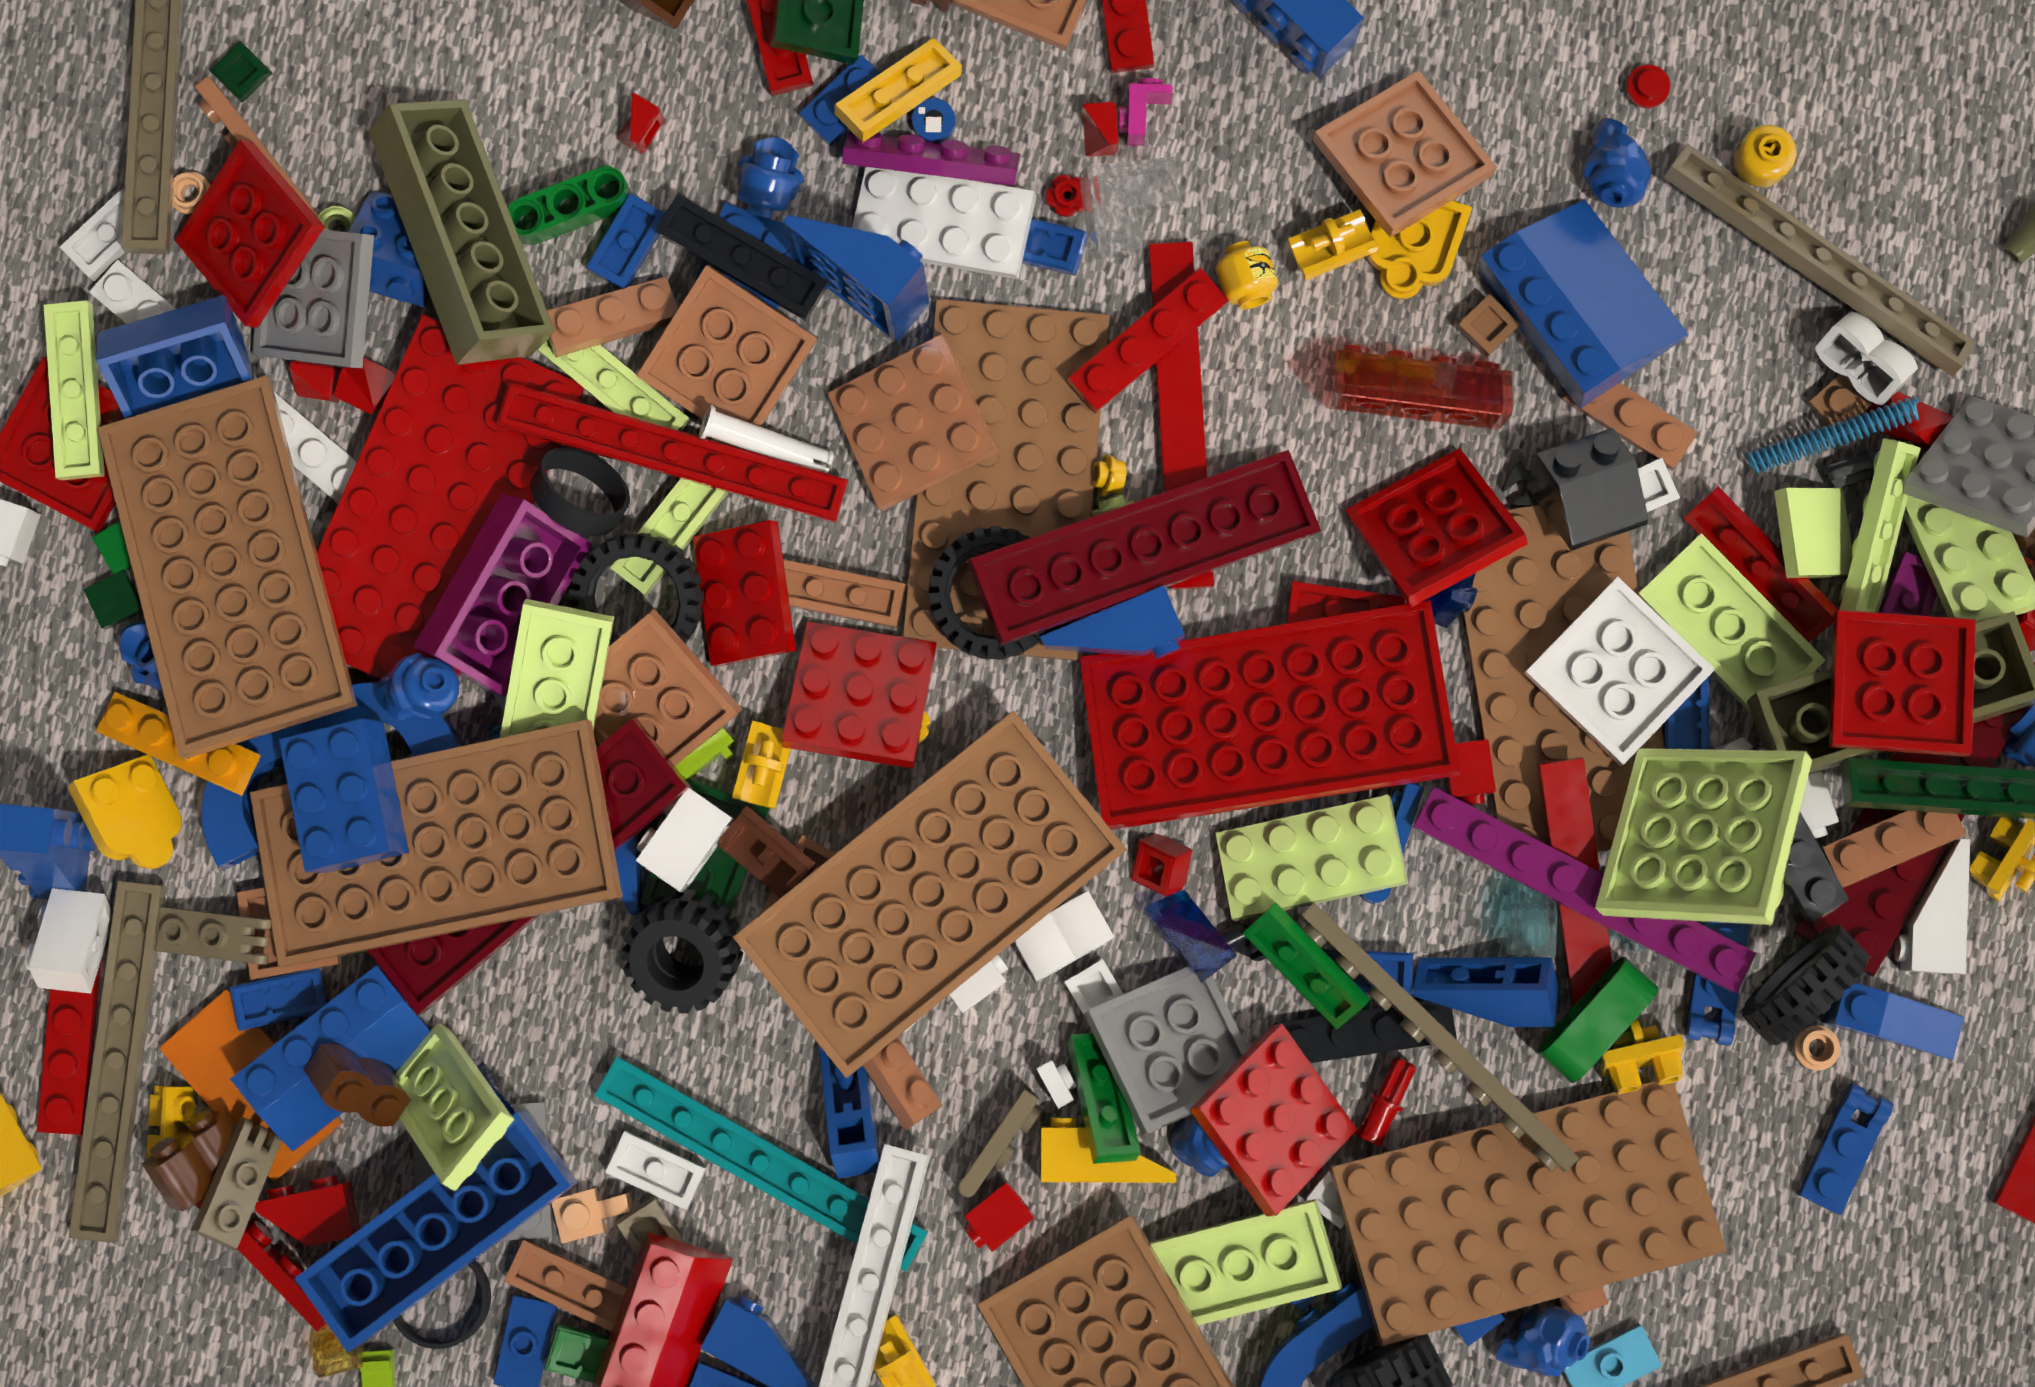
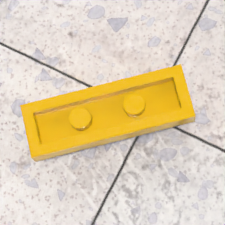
M932 38L835 104V115L862 142H865L960 77L962 64L935 38Z

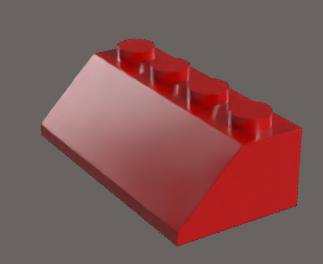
M647 1231L592 1387H688L701 1351L700 1348L707 1335L733 1258Z

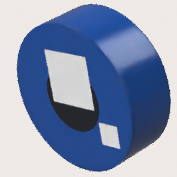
M926 99L914 109L912 115L914 132L927 142L942 143L953 134L956 125L952 107L942 99Z

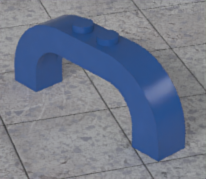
M361 683L352 685L357 703L355 707L236 743L260 754L261 757L242 796L207 781L202 801V826L206 843L217 867L229 869L260 853L250 792L256 790L258 784L268 772L283 764L279 739L365 718L383 722L394 727L403 736L414 757L464 746L454 726L444 714L429 720L416 717L399 720L386 712L377 702L375 687L378 683Z
M1353 1280L1346 1282L1340 1290H1336L1331 1294L1334 1300L1332 1304L1321 1312L1317 1307H1313L1301 1315L1294 1322L1298 1329L1287 1336L1267 1359L1261 1371L1257 1387H1301L1306 1377L1316 1367L1372 1327L1374 1324L1362 1282L1357 1285ZM1501 1314L1453 1326L1452 1328L1467 1346H1470L1505 1319Z

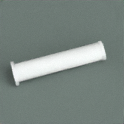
M713 405L708 407L701 424L699 438L705 439L708 436L757 454L823 473L829 472V468L825 464L814 461V459L832 464L833 451L825 450L715 411L716 408Z

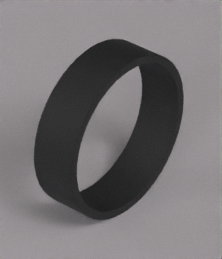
M560 447L550 450L545 454L531 477V493L540 509L562 527L582 535L600 536L610 533L617 526L630 504L628 487L618 472L601 458L575 448ZM563 469L587 478L606 494L613 506L614 513L597 514L573 505L552 486L546 470Z
M476 1260L468 1265L479 1280L482 1290V1306L477 1321L465 1335L455 1340L444 1342L428 1340L411 1330L402 1315L393 1321L397 1329L409 1341L429 1349L453 1347L470 1338L484 1323L491 1304L490 1283L482 1266Z

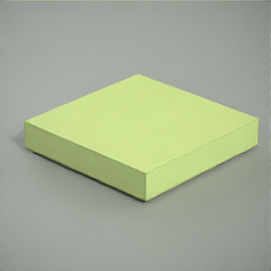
M1784 488L1774 491L1786 577H1847L1853 557L1844 488Z

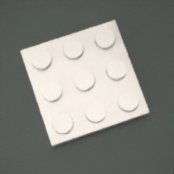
M1616 577L1524 674L1612 759L1622 766L1706 680L1715 668L1619 577Z

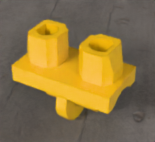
M1361 209L1335 220L1327 218L1321 222L1322 225L1288 238V245L1305 281L1378 251V245L1368 229Z
M752 721L732 799L775 810L791 751L789 748L782 747L784 729Z
M2001 817L1990 835V840L2009 849L2006 856L2001 862L1980 851L1969 868V875L1987 887V895L1998 902L2004 896L2018 871L2022 873L2015 884V887L2027 893L2033 881H2035V853L2031 860L2027 859L2035 845V822L2028 819L2024 825L2019 821Z
M1636 1018L1627 1028L1628 1032H1623L1614 1042L1615 1048L1618 1049L1606 1051L1602 1056V1061L1599 1062L1602 1077L1609 1075L1610 1081L1619 1095L1641 1089L1642 1083L1637 1069L1653 1066L1658 1085H1667L1681 1081L1683 1076L1681 1056L1685 1046L1681 1034L1657 1039L1659 1038L1657 1026L1641 1028Z
M895 1314L888 1318L874 1364V1369L883 1386L936 1387L935 1381L899 1316Z

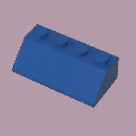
M376 965L231 1078V1081L263 1121L294 1152L344 1113L334 1110L324 1103L304 1071L321 1044L329 1043L344 1046L352 1051L357 1059L372 1058L379 1060L395 1073L431 1030L420 1016L414 1012L383 970Z

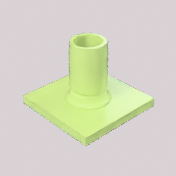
M1639 748L1595 908L1602 916L1772 925L1775 909L1779 906L1784 895V872L1812 759L1806 751Z

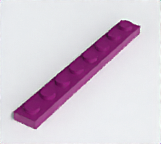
M1435 787L1431 789L1412 828L1732 993L1738 992L1757 954L1692 920L1602 916L1595 906L1604 876L1603 873Z

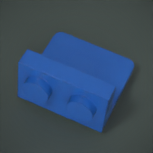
M373 191L368 195L348 231L351 233L374 235L369 292L425 307L430 293L393 195Z

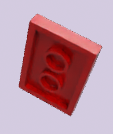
M767 520L693 536L697 571L702 580L700 589L704 591L702 608L710 666H725L795 652L796 647L778 521Z

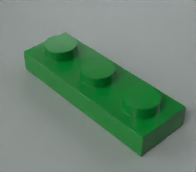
M1276 902L1243 932L1256 948L1336 1029L1358 1013L1370 1000L1354 981Z
M1071 1034L1067 1041V1047L1093 1164L1136 1161L1141 1151L1133 1116L1094 1034Z

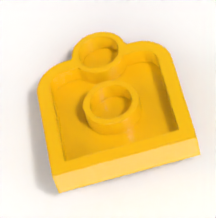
M1452 200L1391 238L1375 220L1371 235L1378 245V251L1367 255V258L1375 269L1381 271L1380 283L1383 290L1395 299L1404 300L1415 296L1420 291L1422 285L1435 286L1442 283L1448 277L1454 264L1472 207Z
M147 754L73 781L67 787L97 848L103 855L113 860L130 858L137 866L148 869L160 868L170 860L173 854L171 839L179 833L182 826V817L150 755Z

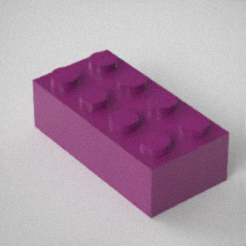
M501 494L413 647L430 658L441 660L450 665L458 675L478 687L505 697L508 693L522 607L525 599L558 605L573 578L574 572L579 568V564L585 558L592 543L577 533L562 527L549 518L546 513L526 500Z

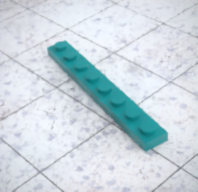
M616 1056L594 1096L853 1243L858 1244L869 1197L620 1056ZM913 1222L900 1267L905 1272H907L929 1232Z

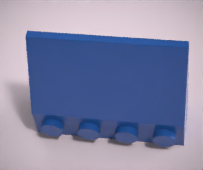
M1585 199L1516 231L1480 255L1478 274L1502 307L1520 323L1518 327L1579 409L1689 335Z
M788 215L783 220L795 262L828 280L829 286L827 289L896 343L899 342L930 304L925 267L920 261L923 255L909 242L902 239L898 244L887 235Z

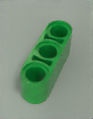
M604 166L520 197L511 202L507 208L520 242L526 245H536L618 214L631 192L624 176L619 170L614 167ZM617 183L620 185V189L616 196L610 199L599 197L600 189L605 184ZM568 198L579 200L578 208L573 213L567 215L559 213L558 210L562 201ZM530 213L538 215L536 225L530 230L518 228L519 220L524 215Z
M1626 957L1619 958L1600 976L1545 1037L1537 1053L1570 1083L1578 1081L1650 1004L1658 992V986Z

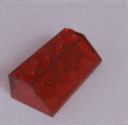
M1345 345L1343 350L1336 349L1332 357L1326 409L1500 430L1513 411L1511 371L1500 370V364L1490 361H1476L1474 366L1457 364V359L1449 356H1431L1430 361L1413 359V353L1407 351L1390 350L1387 351V355L1371 354L1370 348L1365 346Z

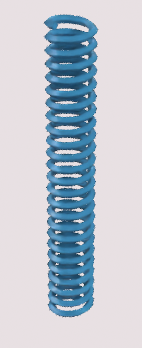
M1912 395L1911 401L1905 397L1904 403L1898 400L1897 405L1891 402L1890 408L1884 405L1883 410L1877 407L1876 412L1871 409L1869 414L1863 412L1862 417L1859 414L1856 415L1855 419L1850 416L1848 421L1846 419L1842 420V425L1836 421L1835 427L1829 423L1828 429L1822 426L1821 431L1815 428L1814 433L1810 430L1807 435L1801 433V439L1795 435L1794 441L1788 437L1787 443L1781 439L1780 445L1774 442L1773 447L1767 444L1766 449L1761 446L1760 453L1756 449L1753 450V455L1747 451V461L1750 468H1754L1755 472L1760 474V466L1766 472L1768 469L1767 464L1773 470L1774 462L1777 467L1781 466V460L1783 464L1787 465L1788 458L1790 462L1794 463V454L1798 460H1801V452L1807 458L1809 455L1808 450L1813 456L1815 455V448L1820 454L1822 446L1824 450L1828 451V442L1831 448L1835 449V439L1837 444L1842 447V437L1846 444L1850 442L1849 435L1854 442L1857 440L1856 433L1861 440L1864 437L1863 431L1867 437H1870L1869 426L1874 435L1877 434L1876 424L1882 433L1884 432L1883 422L1889 431L1891 429L1890 420L1895 428L1898 427L1897 418L1900 424L1904 426L1903 413L1907 422L1911 424L1910 411L1914 420H1919L1916 403L1919 400L1914 395Z

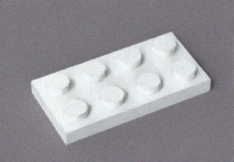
M865 167L852 228L887 235L898 244L903 239L913 245L923 255L920 260L922 263L1019 279L1037 196L1032 190L985 182Z

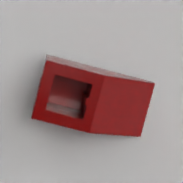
M337 1175L310 1181L311 1190L294 1193L293 1185L267 1190V1200L256 1202L255 1205L256 1213L308 1247L349 1238L360 1230L352 1183L349 1181L338 1184Z

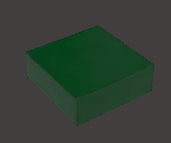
M241 41L209 70L241 103L273 74Z
M124 570L83 589L101 629L107 630L143 612L139 596L128 573Z

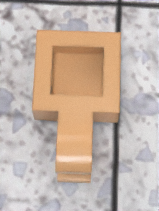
M597 1187L559 1197L551 1203L562 1244L608 1231L605 1218L624 1214L634 1209L630 1192L600 1200Z

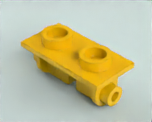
M154 1086V1094H149L148 1126H161L160 1135L152 1134L147 1136L146 1160L151 1156L150 1150L158 1142L168 1137L176 1139L187 1129V1121L196 1112L194 1089L192 1087Z

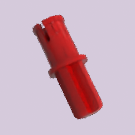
M1400 1057L1393 1059L1377 1094L1373 1092L1370 1094V1097L1373 1099L1355 1133L1357 1136L1382 1147L1388 1133L1387 1131L1397 1112H1402L1404 1109L1399 1104L1416 1071L1414 1064Z

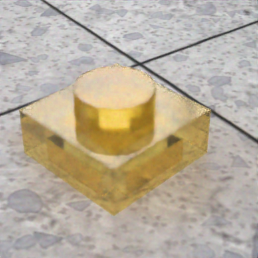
M331 1329L313 1333V1368L318 1378L363 1367L362 1345L347 1352Z

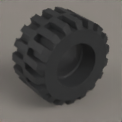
M687 889L683 896L680 895L678 890L669 891L665 898L660 895L653 899L627 933L624 940L626 945L622 949V959L628 962L623 967L626 977L633 976L634 981L630 985L636 993L642 990L646 994L644 1001L650 1005L657 1001L661 1003L660 1010L670 1012L673 1007H678L679 1014L689 1013L693 1006L697 1011L705 1009L710 1001L712 1003L716 1002L723 991L726 990L738 970L744 952L740 951L741 947L733 938L740 926L736 917L729 919L726 916L730 909L723 903L719 907L714 905L712 901L715 897L706 893L703 898L697 897V890ZM675 936L688 940L699 950L704 964L690 966L678 962L666 950L663 938Z
M1428 1334L1384 1346L1379 1345L1359 1355L1335 1371L1327 1381L1326 1386L1452 1387L1453 1383Z

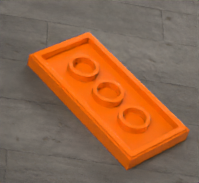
M226 989L160 1046L159 1049L212 1111L228 1113L234 1125H236L240 1118L245 1117L253 1122L251 1131L257 1124L267 1128L266 1138L271 1132H274L252 1108L231 1081V1078L271 1048L276 1042L263 1027L238 1031L231 991ZM339 1116L294 1152L282 1141L268 1177L273 1182L281 1179L344 1123Z

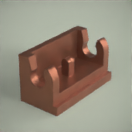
M748 806L741 811L739 816L719 839L718 846L780 898L807 878L818 866Z

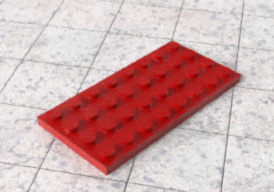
M422 314L317 551L347 665L381 679L384 675L391 672L396 663L403 657L417 653L425 658L429 657L413 646L500 495L505 494L521 498L534 505L535 500L530 489L531 477L545 454L560 446L558 443L497 426V420L509 382L579 402L584 388L576 381L522 357L456 365L441 322Z
M1431 600L1423 601L1413 607H1410L1409 604L1182 640L1178 642L1179 650L1155 659L1153 653L1145 656L1101 653L1080 657L1101 818L1111 830L1460 776Z

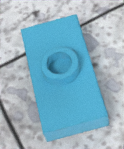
M1638 1324L1588 1349L1586 1356L1581 1361H1576L1571 1367L1564 1369L1563 1372L1571 1387H1623L1662 1367V1364L1642 1325Z

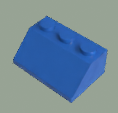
M225 295L98 332L96 361L125 419L255 379L241 329Z

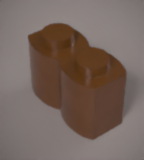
M321 1044L304 1069L326 1105L340 1112H358L364 1120L373 1125L394 1126L411 1101L398 1079L386 1064L372 1058L357 1059L352 1051L341 1045Z
M214 1110L201 1111L187 1121V1129L178 1138L168 1137L158 1142L150 1150L151 1156L142 1166L169 1208L185 1211L205 1198L235 1128L233 1121L226 1112Z

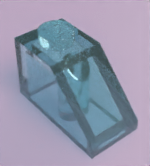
M1506 876L1504 955L1556 956V902Z

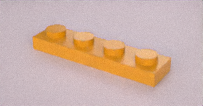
M114 692L95 731L241 796L261 757L258 753L233 744L183 759L178 754L169 715L117 692Z

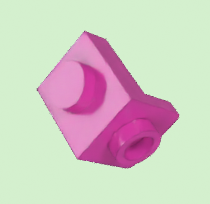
M1156 78L1140 79L1137 84L1129 83L1128 106H1120L1119 132L1127 133V146H1144L1146 136V104H1171L1173 85L1163 84L1162 80Z

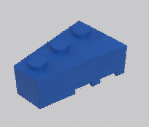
M0 804V857L10 870L20 871L18 881L21 885L32 887L30 888V897L48 900L52 888L86 892L90 851H95L97 846L81 814L53 808Z

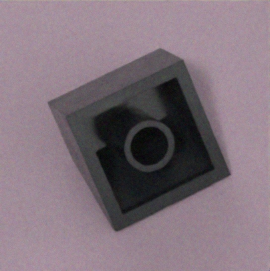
M1614 428L1536 454L1527 488L1570 551L1647 525L1649 518L1636 459Z

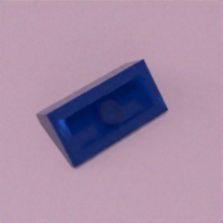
M1185 890L1158 900L1145 908L1149 917L1201 983L1237 957Z

